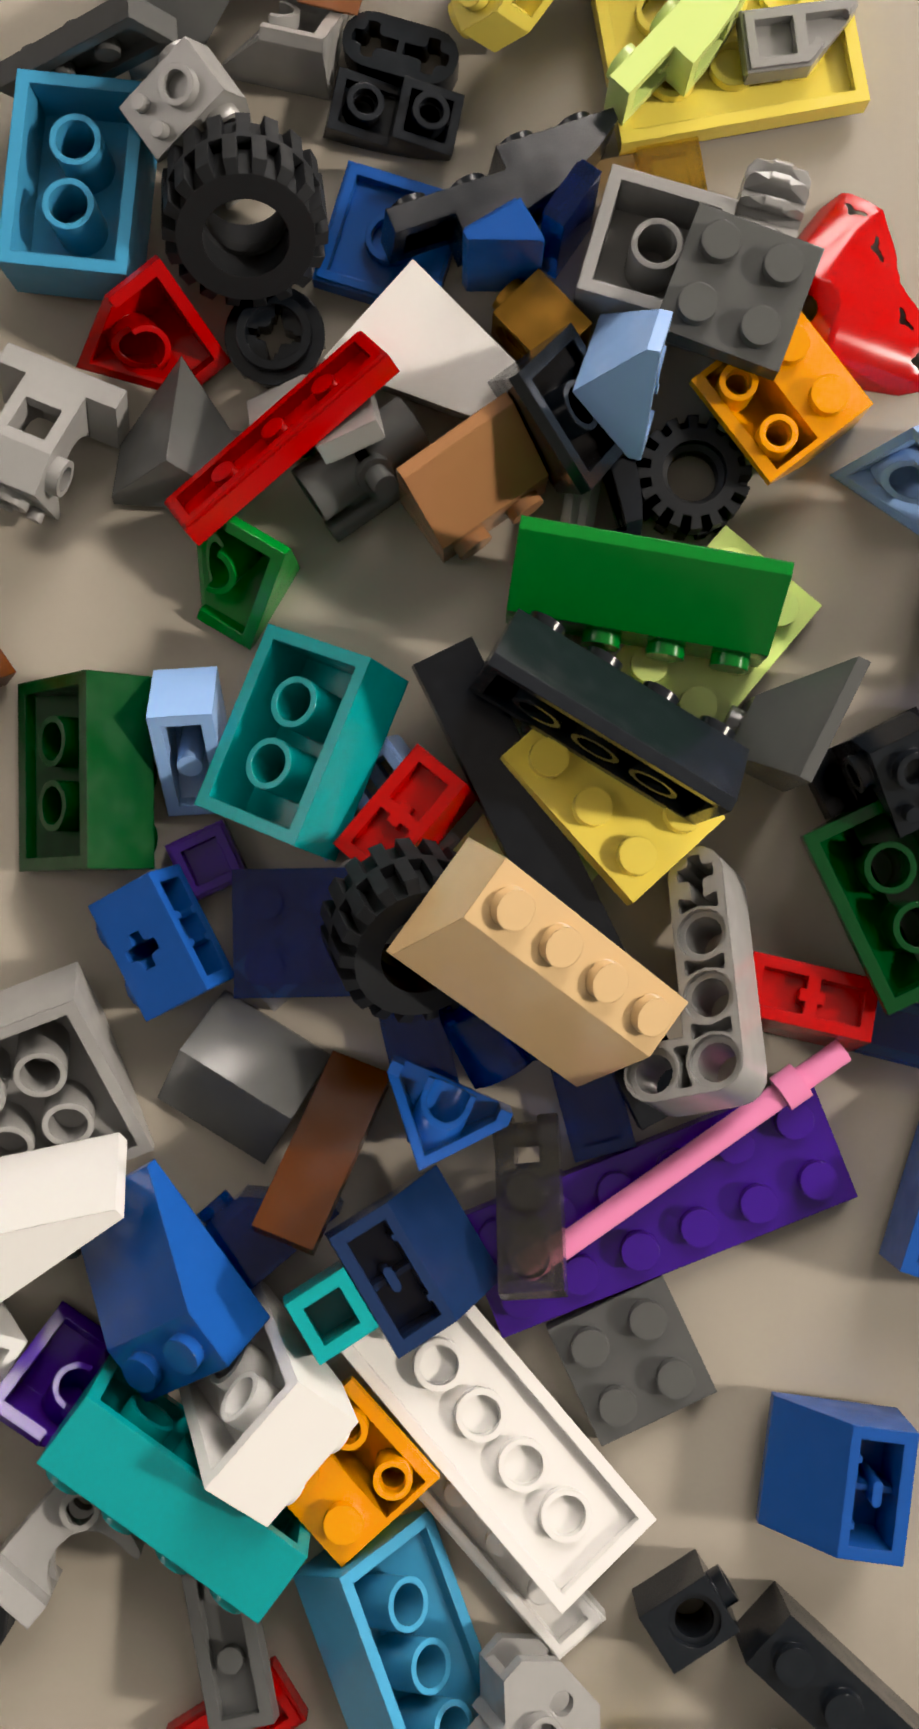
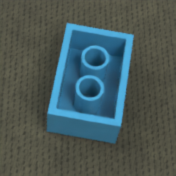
M17 68L0 217V268L17 292L102 301L106 293L146 262L157 160L119 109V106L142 81Z

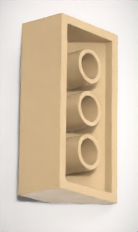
M469 837L386 950L394 958L576 1087L649 1058L688 1004L687 1000L513 862Z

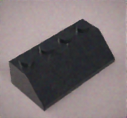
M518 608L468 690L542 735L563 745L570 752L662 808H668L694 825L732 811L738 800L749 749L733 740L736 734L729 726L710 716L702 715L700 718L695 717L677 706L679 698L666 687L652 681H645L642 684L620 671L623 667L622 663L609 652L596 646H588L585 649L564 636L565 628L547 614L531 611L529 615Z

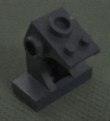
M917 706L827 750L812 783L808 784L825 820L833 818L877 796L898 838H902L919 829V710Z

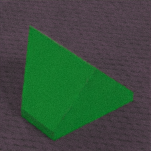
M234 515L200 546L197 545L202 607L199 609L196 619L251 650L300 570V566L291 548Z

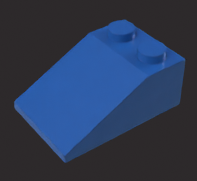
M155 1159L127 1174L124 1218L82 1246L81 1252L107 1351L121 1368L128 1384L139 1392L145 1402H149L229 1367L269 1320L270 1316Z

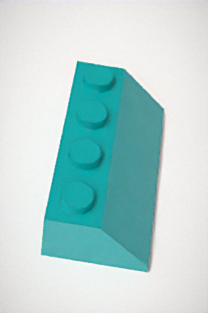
M111 1355L104 1361L55 1431L36 1463L46 1470L48 1479L56 1488L69 1495H81L101 1510L103 1519L114 1530L124 1535H136L155 1549L158 1559L169 1570L180 1575L188 1573L209 1588L211 1596L223 1609L232 1614H240L242 1612L257 1624H259L308 1558L311 1533L287 1506L268 1527H265L204 1490L183 1405L168 1394L145 1402L139 1392L125 1380L121 1368Z

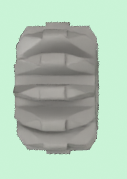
M776 158L773 160L755 159L746 169L736 198L738 202L734 215L797 238L811 186L809 172L794 167V163Z

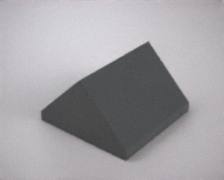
M224 990L179 1050L157 1098L265 1164L322 1073L331 1054L228 990Z

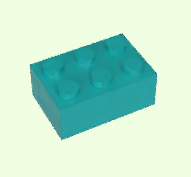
M268 623L194 805L335 862L340 850L333 843L350 824L355 815L409 681L370 657Z

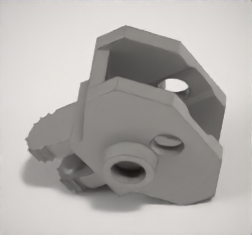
M497 1632L479 1652L480 1696L472 1704L479 1715L466 1729H601L599 1703L563 1663L551 1654L549 1649L535 1634Z

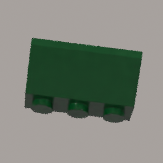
M81 670L18 684L19 872L155 869L154 852L157 847L158 834L154 825V787L157 781V768L154 762V752L146 722L152 677Z
M876 796L828 820L800 836V839L885 1015L889 1016L919 1001V829L902 838H898L884 808Z

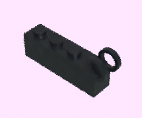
M776 1581L765 1590L737 1621L741 1632L736 1634L735 1637L746 1665L815 1729H919V1714Z

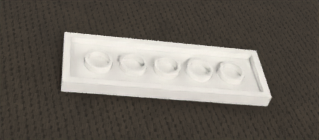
M475 1305L458 1321L400 1359L395 1355L379 1328L341 1352L561 1614L657 1520Z

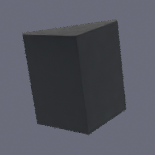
M572 323L561 328L487 383L496 397L507 392L513 400L549 475L548 479L556 492L582 495L594 488L623 454V451L572 392L587 352V347Z

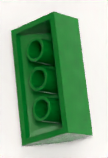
M521 515L506 608V623L508 624L518 608L529 615L531 611H539L558 621L565 628V634L581 636L580 644L585 647L596 646L605 651H618L620 644L646 648L645 656L654 660L678 663L683 662L684 655L710 659L709 667L711 669L726 673L744 674L748 672L749 666L758 667L769 656L795 562Z

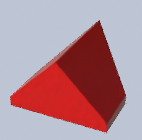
M155 254L104 295L76 368L158 390L181 356L200 385H203L227 366L231 360L160 257Z

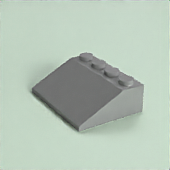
M78 961L1 990L0 1157L117 1132L127 1139L126 1161L154 1151L153 1138L109 1023Z

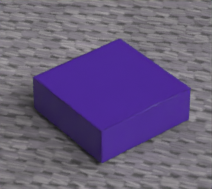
M223 819L165 845L172 864H179L198 901L251 877L232 834Z

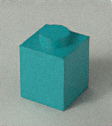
M340 1261L332 1264L282 1296L284 1306L319 1365H322L379 1328Z

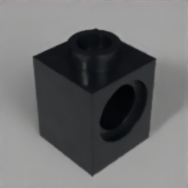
M696 1549L632 1589L638 1617L674 1674L741 1632L731 1608L733 1604L739 1601L733 1586L719 1564L708 1569ZM696 1598L705 1601L703 1606L695 1613L681 1614L676 1611L678 1606L688 1599Z

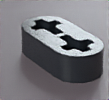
M365 11L351 18L343 30L344 59L347 68L397 86L401 85L405 75L451 91L458 81L459 52L456 42L449 34L437 28L381 12ZM371 37L380 39L381 48H375L372 57L362 55L361 46H367ZM430 54L439 56L441 65L435 66L432 74L421 72V63H426Z

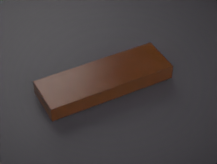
M334 1050L332 1051L252 1223L254 1232L312 1256L315 1255L389 1088L390 1081L387 1071Z

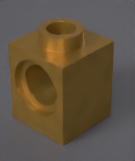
M539 268L524 282L519 278L511 281L499 293L492 304L494 311L492 313L491 336L516 361L570 323L573 324L585 346L588 345L592 322Z

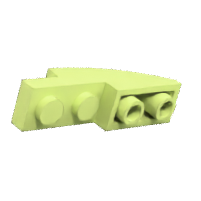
M668 0L653 19L648 36L637 47L632 43L627 44L610 64L606 72V78L609 82L604 110L614 108L618 118L617 122L623 126L664 81L669 83L684 97L705 73L726 42L736 23L739 11H742L746 0Z

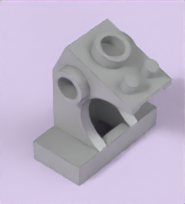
M187 36L171 42L162 50L157 59V66L119 106L121 113L129 121L158 163L167 157L174 144L183 147V133L193 125L203 132L207 130V118L220 114L223 122L229 123L235 122V112L250 113L245 96L209 47ZM242 199L224 203V206L228 210Z
M8 342L0 354V385L3 401L6 403L0 412V508L11 513L13 510L27 513L28 511L26 518L37 524L42 523L45 515L59 520L61 513L58 498L63 497L67 492L74 474V462L67 459L77 441L84 436L117 449L120 448L121 443L130 431L127 390ZM37 417L54 423L45 439L24 432L29 423Z
M54 1485L19 1527L14 1529L0 1546V1606L27 1630L47 1607L63 1571L56 1565V1549L70 1535L84 1531L100 1532L113 1539L136 1560L141 1556L145 1543L134 1534L124 1535L114 1530L103 1519L100 1509L92 1503L84 1504L79 1501L77 1497H82L81 1495L66 1494Z

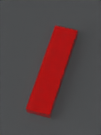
M362 331L355 333L166 498L164 504L183 530L200 546L400 372L390 356Z

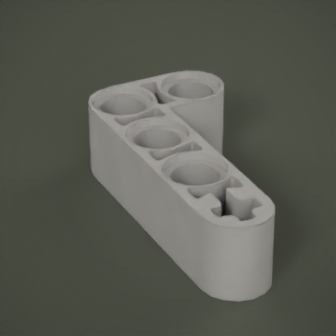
M695 846L668 872L679 995L688 1001V1004L681 1012L683 1037L661 1041L649 1058L627 1066L624 1070L625 1085L631 1095L669 1117H683L744 1106L756 1100L762 1094L767 1084V1063L746 888L739 874L713 849L705 846ZM722 933L719 945L713 951L705 954L708 942L714 936ZM729 994V1002L726 1008L720 1014L711 1017L714 1003L721 996ZM736 1056V1067L733 1073L726 1080L719 1082L718 1072L721 1065L727 1059ZM672 1069V1079L669 1085L658 1093L657 1083L661 1075L665 1071Z

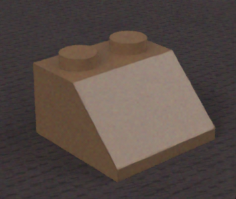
M507 392L497 397L396 468L400 502L443 563L456 554L461 560L471 557L491 541L492 536L489 534V531L507 518L513 524L520 522L521 515L529 516L535 512L544 502L540 495L546 490L549 476L524 422Z

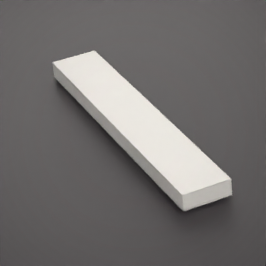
M340 1352L326 1361L340 1381L353 1376L438 1470L440 1478L419 1497V1500L533 1633L549 1649L553 1656L560 1660L606 1620L605 1609L588 1589L561 1614Z

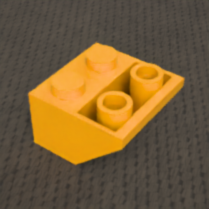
M802 311L779 372L773 381L716 360L692 378L689 383L767 485L774 483L812 460L850 431L873 405L872 401Z
M353 1376L344 1379L341 1383L359 1422L351 1430L344 1446L324 1461L306 1482L298 1499L287 1506L341 1568L440 1478L438 1470Z

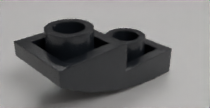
M340 66L334 83L323 138L389 155L450 161L465 95L407 75L404 76L401 85L397 86Z

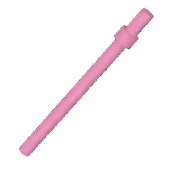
M835 1039L794 1068L791 1064H788L768 1078L771 1085L765 1088L756 1100L738 1107L519 1261L518 1264L525 1276L532 1284L536 1283L786 1106L792 1111L813 1096L810 1089L851 1061L845 1048Z

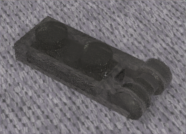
M557 1113L538 1114L537 1121L515 1122L512 1116L507 1127L492 1134L495 1150L498 1295L502 1301L568 1297L559 1117ZM539 1146L540 1162L518 1164V1148Z

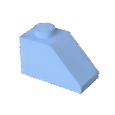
M218 667L153 670L146 722L168 817L216 814L194 805L227 725Z

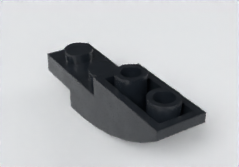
M614 108L591 115L587 111L577 112L566 117L558 126L532 133L529 130L516 132L505 138L499 145H496L487 176H484L482 173L468 174L457 180L450 188L429 195L415 192L398 199L390 208L385 210L381 244L389 263L392 264L449 245L457 267L462 266L464 227L514 198L518 199L521 197L537 226L543 223L572 197L587 180L604 155L618 120Z

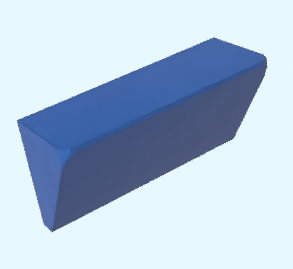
M521 197L512 199L464 227L462 284L467 292H501L514 279L519 278L524 282L538 268L541 270L545 239Z

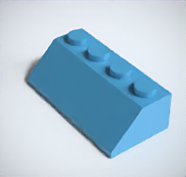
M421 1508L394 1519L342 1568L326 1550H323L297 1571L293 1579L348 1729H466L479 1715L472 1704L480 1696L479 1652L482 1649L434 1517L427 1508Z

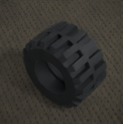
M235 112V122L224 123L219 114L207 118V130L201 132L193 125L184 132L183 147L173 145L167 155V168H163L161 228L162 240H165V253L171 265L179 264V276L188 286L199 282L200 294L211 300L219 294L225 296L226 305L240 307L241 300H253V307L267 305V297L276 295L280 301L291 297L292 285L296 284L304 288L313 279L312 267H321L325 258L324 245L328 244L329 230L322 173H318L317 159L311 149L303 151L302 139L292 129L281 135L279 133L278 121L264 116L261 124L250 122V113ZM238 199L256 200L267 204L276 211L264 221L250 225L230 223L213 213L222 204Z
M410 838L395 839L394 848L385 850L382 843L368 848L371 854L370 857L362 862L354 857L344 865L348 875L344 879L334 877L327 888L332 900L322 901L320 915L324 922L320 926L321 936L345 990L349 991L353 1002L361 1009L369 1007L374 1017L386 1020L394 1013L398 1023H412L415 1015H423L426 1021L440 1017L439 1010L450 1006L454 1011L462 1005L386 952L391 945L386 944V942L399 927L409 920L454 858L456 852L449 847L441 850L436 841L424 838L418 847L414 846Z

